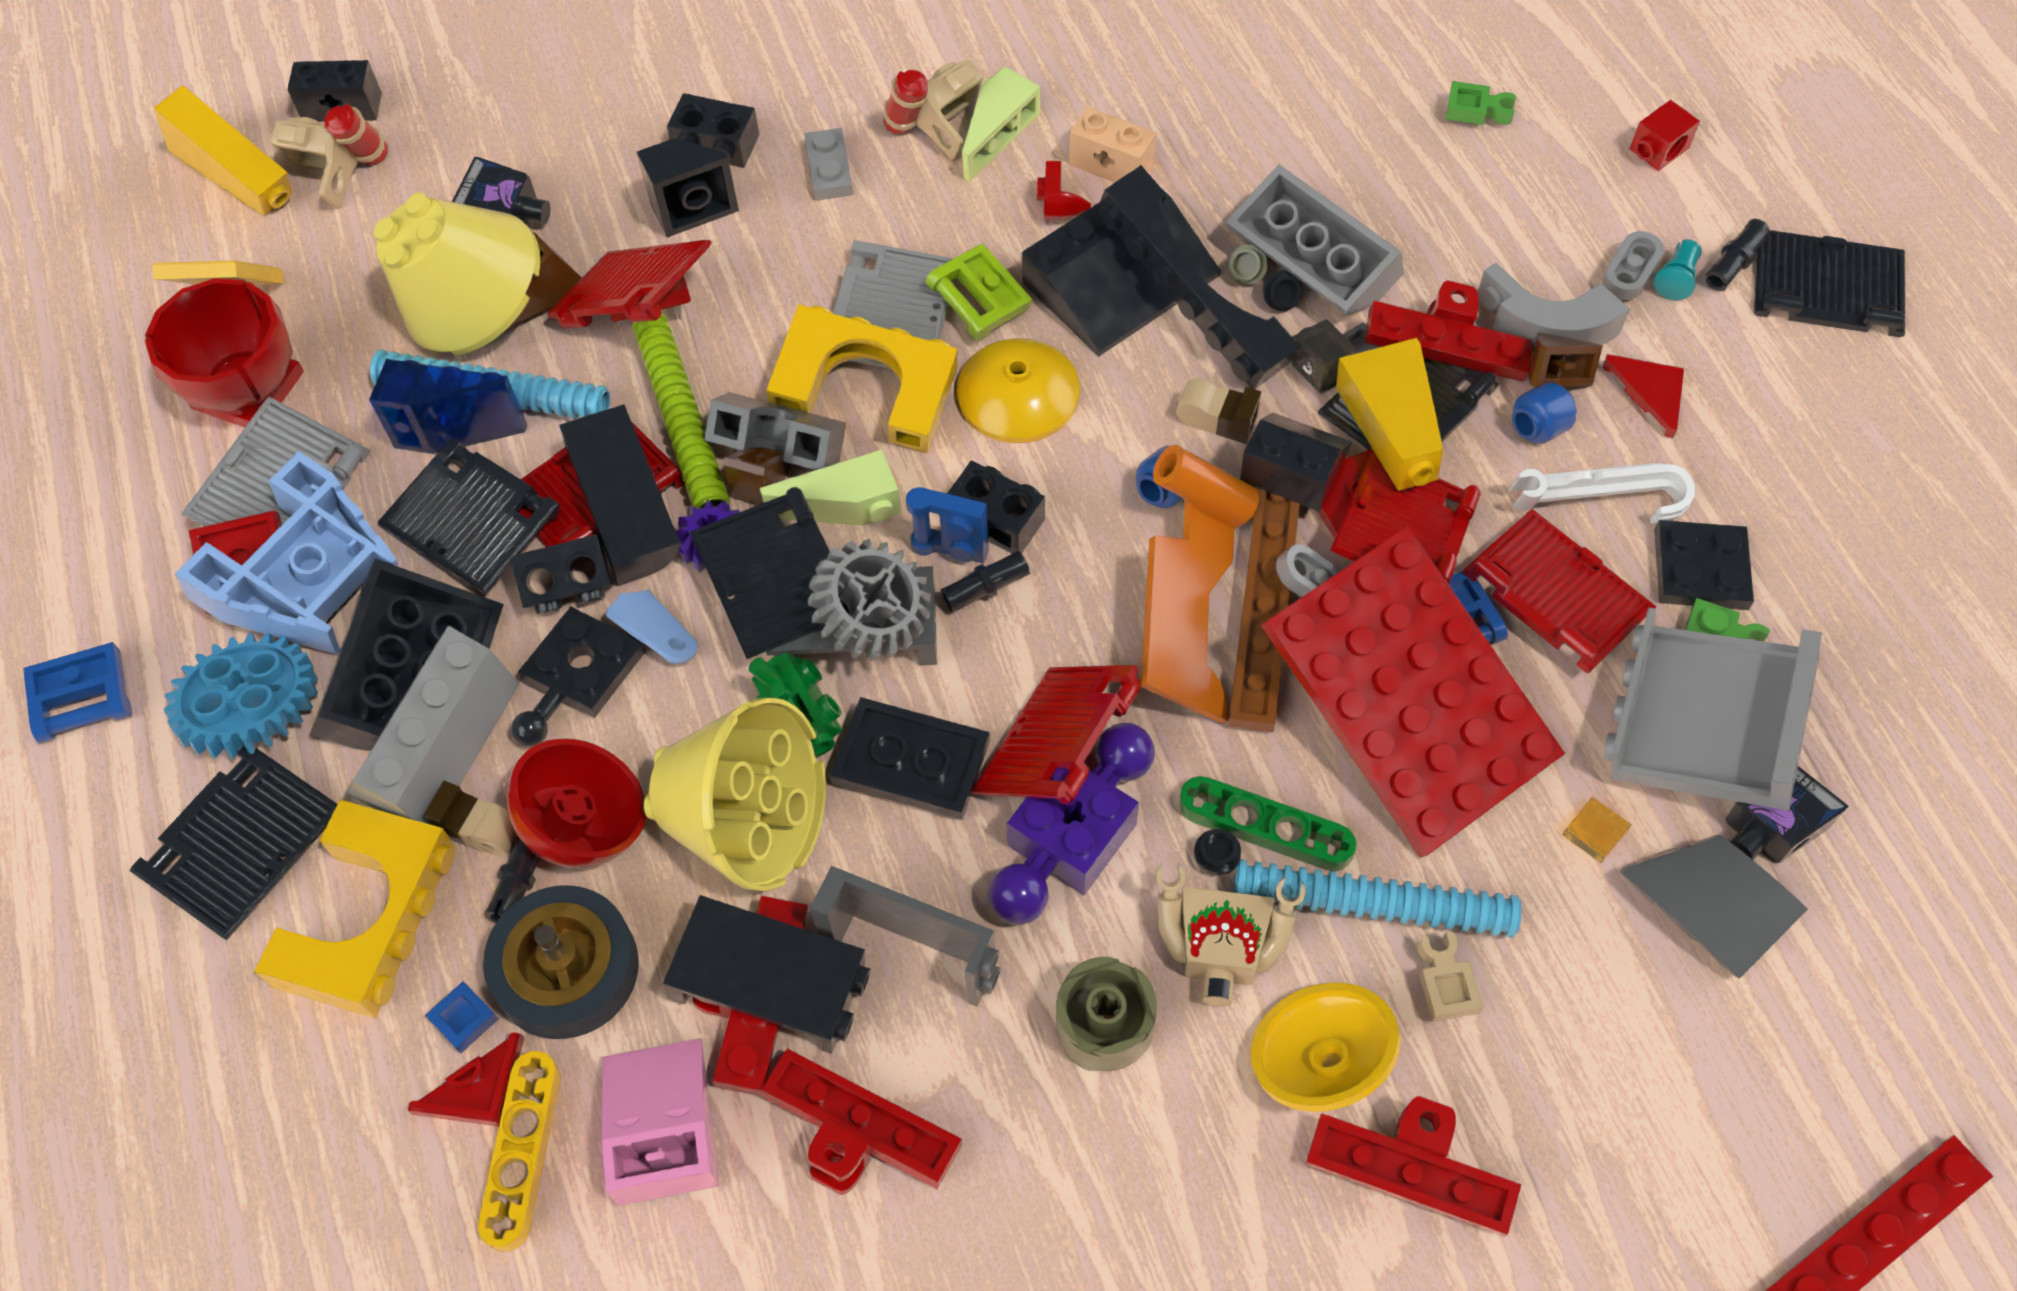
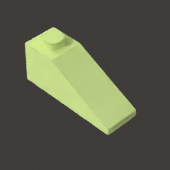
M1006 66L1000 69L993 77L986 79L978 95L962 151L964 179L969 182L1040 115V86Z
M882 449L760 488L762 501L765 503L785 495L787 490L792 487H798L802 490L816 522L862 526L871 522H883L893 515L901 513L899 489ZM792 510L779 514L780 519L796 520Z

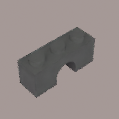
M729 392L711 399L705 441L743 451L754 447L780 451L784 453V462L818 470L839 463L846 422Z

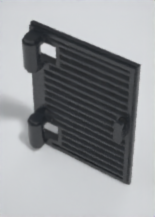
M1774 230L1768 232L1769 237L1756 251L1755 316L1768 317L1771 310L1774 309L1787 311L1788 321L1860 332H1868L1873 324L1887 326L1888 336L1904 337L1905 250L1849 242L1844 238L1823 236L1821 238Z
M1423 357L1440 437L1443 442L1477 409L1479 400L1485 394L1490 396L1497 389L1499 383L1496 382V377L1491 372L1483 373ZM1467 380L1471 385L1462 393L1458 388ZM1337 392L1318 410V414L1368 450L1372 449Z
M451 437L378 520V524L486 595L511 565L509 556L520 554L548 520H555L558 517L560 504L548 496L546 499L543 498L531 485L475 451L473 454L466 449L462 442ZM452 460L462 466L457 473L447 467ZM523 505L534 511L529 519L518 513Z
M792 487L783 496L690 531L746 659L814 633L826 626L825 623H812V615L817 609L808 606V598L814 593L809 589V583L813 576L817 575L816 568L819 563L827 560L830 550L801 489ZM792 510L797 522L784 527L779 514ZM840 599V602L844 610L849 615V609L847 605Z
M245 746L241 747L237 755L241 760L227 775L219 771L157 838L163 845L148 861L140 857L129 870L226 941L326 829L338 805L259 749L255 748L254 753L250 754ZM256 770H259V772L254 776V778L245 787H243L242 785L252 776V774ZM180 855V859L164 874L163 872Z

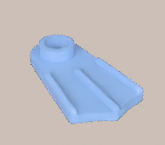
M650 591L620 593L615 602L607 608L606 616L638 641L645 643L667 662L681 664L695 657L698 647L696 640Z

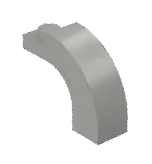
M1497 263L1484 270L1478 288V296L1484 307L1496 314L1492 330L1532 339L1531 351L1534 349L1537 333L1604 345L1620 335L1630 308L1602 283L1572 300L1551 301L1542 299L1528 292Z

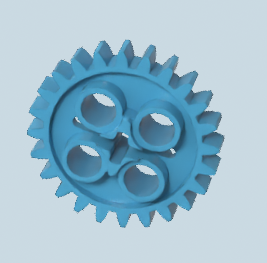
M249 633L244 643L238 644L234 637H231L228 647L224 649L217 644H213V654L208 657L203 654H196L195 657L198 664L195 667L184 665L181 667L186 677L171 680V684L176 691L165 694L169 705L164 708V712L169 718L167 723L175 736L180 739L184 747L191 745L196 754H200L207 749L211 757L216 758L223 749H226L230 758H234L239 748L244 746L250 754H253L256 743L263 741L265 745L270 747L273 745L272 735L275 733L283 736L290 734L286 727L289 722L296 724L303 722L298 711L311 710L313 708L309 697L318 695L314 685L318 681V677L313 670L314 667L307 653L302 652L298 643L290 645L284 636L275 642L271 634L266 633L257 642L253 633Z

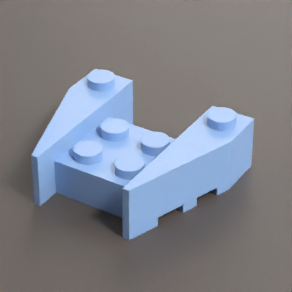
M298 451L269 480L278 507L292 516L242 566L206 542L175 573V576L186 598L221 622L263 634L269 633L276 638L284 636L290 642L336 655L340 648L333 628L325 622L364 582L374 559L398 566V562L381 537L377 536L365 520L363 513L344 492L342 485L334 474Z

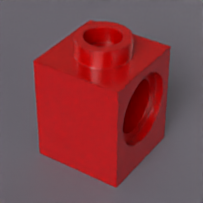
M1670 99L1639 122L1630 150L1638 155L1640 159L1660 171L1690 148L1700 120Z

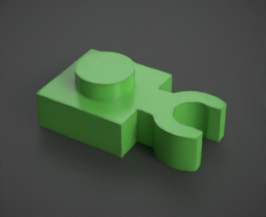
M1452 81L1445 120L1484 125L1485 118L1488 117L1499 124H1511L1516 95L1509 92L1490 95V86Z
M1696 598L1691 607L1685 626L1687 631L1753 639L1763 642L1770 631L1764 625L1751 623L1746 626L1738 624L1740 612Z

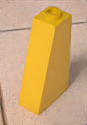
M184 85L153 107L168 150L261 215L265 216L272 209L283 206L289 199L290 194L293 193L288 173Z
M1414 338L1339 358L1336 390L1397 490L1422 486L1438 480L1443 446L1422 349L1418 339Z

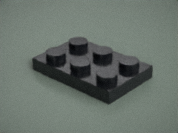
M860 697L831 771V783L963 820L990 743V732Z

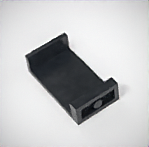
M700 895L662 984L667 999L686 1004L690 995L821 1039L823 1051L832 1054L837 1039L845 1042L854 1019V1013L849 1012L848 1009L854 994L858 996L863 995L871 968L865 967V949Z

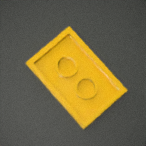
M242 261L155 262V264H152L155 280L198 284L213 278L245 280L247 283L251 282L252 284H284L283 270L280 268Z

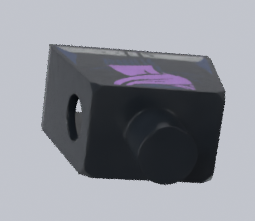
M475 156L452 200L455 203L511 214L519 218L526 225L528 221L542 224L547 223L551 210L548 200L537 198L531 179L526 173Z
M1798 766L1790 810L1786 811L1735 802L1725 820L1738 833L1729 842L1752 860L1762 852L1773 862L1781 863L1827 831L1849 806Z

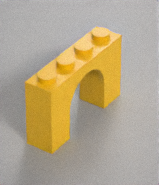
M798 304L766 390L768 402L812 413L822 383L834 367L850 359H874L892 369L901 383L888 422V442L929 453L957 370L958 348L951 347L947 342L939 339L925 340L912 336L909 332L900 328L886 329L875 326L861 317L847 318L836 315L822 306L808 307Z
M340 799L319 841L334 859L387 875L389 880L387 905L374 925L362 934L344 941H323L276 927L254 972L271 988L376 1018L381 1005H385L393 994L395 987L394 977L401 962L407 960L413 951L415 932L422 917H426L433 908L435 889L442 874L448 873L452 867L455 858V845L443 828Z

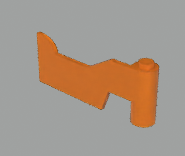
M1172 445L1166 448L1157 459L1153 470V479L1157 485L1185 499L1183 538L1155 535L1149 539L1141 687L1222 724L1228 721L1226 697L1218 677L1207 667L1209 595L1233 562L1234 529L1254 518L1259 503V493L1255 487L1186 449L1178 445Z

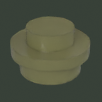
M1249 244L1242 245L1236 248L1229 258V273L1239 284L1254 285L1265 277L1268 270V258L1255 246Z

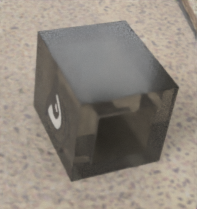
M1325 319L1311 327L1304 328L1293 336V339L1300 345V348L1293 357L1291 365L1320 394H1323L1336 387L1339 358L1356 354L1357 348L1332 323Z

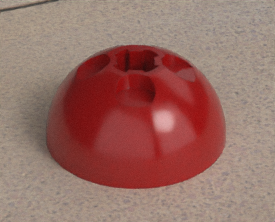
M569 738L541 742L528 749L519 758L510 776L507 789V807L515 832L534 854L559 866L586 868L597 866L616 858L635 842L641 834L646 821L644 811L645 795L636 776L617 756L593 743Z

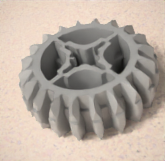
M870 538L863 540L859 547L851 540L844 545L842 551L838 548L833 549L827 556V560L819 563L816 568L817 575L813 576L809 583V589L814 593L808 598V606L817 609L812 615V623H825L826 626L821 631V638H828L831 635L836 637L838 640L835 642V651L841 650L845 644L850 646L852 659L858 658L863 650H865L869 661L876 660L880 653L888 659L893 657L898 652V649L901 651L907 650L913 643L912 639H917L924 630L922 623H925L930 615V611L925 606L930 602L931 594L921 590L926 585L927 577H915L913 573L917 569V562L906 565L902 561L904 549L897 551L893 555L888 552L887 541L881 543L877 549H874ZM858 572L870 573L876 576L866 577ZM890 586L895 591L898 599L892 594ZM876 589L877 593L872 599L874 603H870L868 608L863 611L862 607L867 601L865 597H869L871 592ZM840 599L847 605L849 609V615L844 610L840 602ZM871 622L881 627L886 625L888 628H871L862 624Z

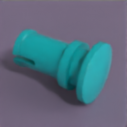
M1691 239L1682 240V244L1679 242L1675 248L1672 260L1668 261L1664 268L1656 273L1654 287L1661 296L1670 300H1683L1692 295L1696 286L1694 279L1696 272L1694 268L1702 254V248L1699 243Z

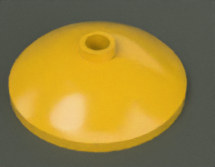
M1026 338L1000 340L978 350L964 364L957 381L958 404L967 422L981 434L1007 443L1034 442L1053 435L1070 421L1077 409L1080 397L1079 377L1071 361L1055 347L1038 340Z
M1322 983L1303 988L1288 995L1267 1012L1254 1033L1250 1058L1259 1084L1270 1097L1280 1104L1308 1112L1330 1111L1360 1101L1375 1091L1387 1079L1399 1056L1401 1036L1393 1011L1376 993L1350 983Z

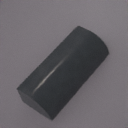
M625 404L560 424L559 427L565 448L618 586L648 576L665 567L678 554L680 541Z

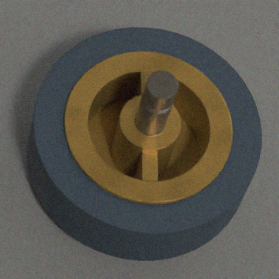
M571 885L543 888L515 902L494 925L488 937L483 958V970L487 987L505 1014L517 1026L528 1033L549 1039H568L585 1035L610 1021L629 999L637 980L639 957L635 939L616 906L603 895L593 890Z

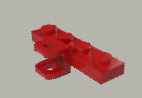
M1446 280L1441 285L1436 300L1430 304L1426 313L1374 300L1368 312L1364 343L1384 347L1417 338L1420 342L1424 358L1481 372H1491L1497 376L1523 382L1529 374L1532 339L1473 325L1477 319L1479 296L1476 288ZM1459 294L1464 298L1465 302L1457 303L1452 299L1451 295Z
M761 895L757 914L804 929L808 915V905ZM693 997V1005L699 1011L709 1015L729 1018L713 1078L714 1086L762 1096L761 1089L767 1080L780 1026Z
M788 1048L761 1089L762 1097L820 1127L808 1151L810 1176L815 1182L840 1195L847 1194L856 1186L871 1161V1155L938 1190L962 1146V1138Z
M1421 1096L1413 1098L1403 1110L1393 1138L1321 1113L1305 1162L1307 1166L1503 1237L1509 1233L1522 1185L1447 1158L1446 1156H1448L1456 1127L1455 1111L1452 1107ZM1423 1118L1430 1121L1433 1126V1132L1425 1131L1421 1127L1419 1119Z

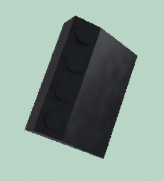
M1166 193L1167 196L1162 207L1171 235L1187 262L1208 284L1220 276L1221 270L1176 203ZM1099 203L1022 251V283L1099 357L1178 303L1166 290L1157 286L1146 266L1140 260L1131 256L1120 236L1114 230L1105 226L1097 211Z
M374 559L364 580L310 735L354 749L371 751L446 628L450 626L490 649L504 604Z

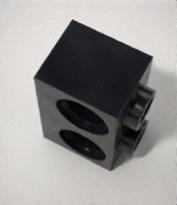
M686 93L682 94L667 124L670 139L674 138L724 151L728 156L729 165L745 168L760 135L755 108Z
M972 460L947 493L986 503L988 540L990 543L1010 553H1014L1017 550L1022 553L1045 520V496L1041 495L1037 489L1028 484H1019L1005 477L996 468L991 466L984 467ZM984 495V497L975 498L973 496ZM1012 513H1020V514H1022V515H1020V516H1011V515H1009V514H1012Z
M597 534L509 556L523 608L535 607L536 614L563 608L561 599L577 595L580 603L605 597L604 588L613 586L601 538ZM581 558L593 560L597 569L595 577L587 583L579 582L573 574L574 564ZM544 568L551 573L553 585L548 592L538 594L532 589L530 578L536 570Z

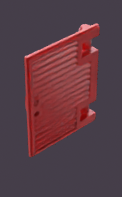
M698 240L608 251L549 310L547 315L551 319H556L560 326L565 329L588 327L592 323V315L623 312L627 319L633 323L656 321L661 317L662 313L657 303L706 252L712 243L710 240ZM643 295H646L638 305L637 302L641 299Z
M632 422L659 491L661 492L671 484L676 489H679L685 484L680 469ZM565 447L521 478V480L531 485L540 496L545 499L548 496L560 504L558 517L555 520H548L536 535L546 547L595 534L599 535ZM523 505L518 513L529 519L534 511Z
M1372 449L1330 551L1355 562L1408 526L1449 585L1465 533L1481 496L1480 489L1476 485H1469L1462 489L1438 478V480L1422 486H1414L1398 491ZM1446 498L1459 504L1455 511L1443 506Z
M1533 509L1528 511L1463 570L1464 575L1473 582L1482 576L1496 589L1491 597L1555 649L1559 650L1566 644L1580 655L1581 658L1576 663V666L1585 673H1590L1635 629L1637 624H1640L1646 618L1649 608L1657 607L1603 565V561L1586 547H1580Z
M1136 665L1049 667L975 784L972 793L974 795L1055 798L1065 805L1073 802L1089 776V768L1084 761L1112 714L1116 717L1125 715L1141 689V682L1136 677L1138 667ZM1109 682H1119L1121 684L1117 693H1103ZM1056 768H1067L1069 770L1063 781L1050 780Z

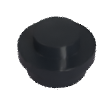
M1278 270L1271 273L1264 281L1262 287L1264 301L1269 307L1278 311H1287L1294 308L1301 300L1303 294L1302 282L1287 270Z
M1223 829L1209 830L1197 839L1194 847V858L1197 865L1206 873L1225 875L1232 872L1236 865L1239 864L1241 846L1237 838L1230 832Z

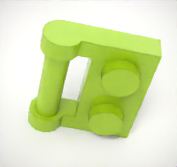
M983 243L937 267L925 279L928 287L933 292H939L968 325V333L975 341L984 339L993 329L1027 311L1033 300ZM957 278L987 313L980 316L951 283V280Z

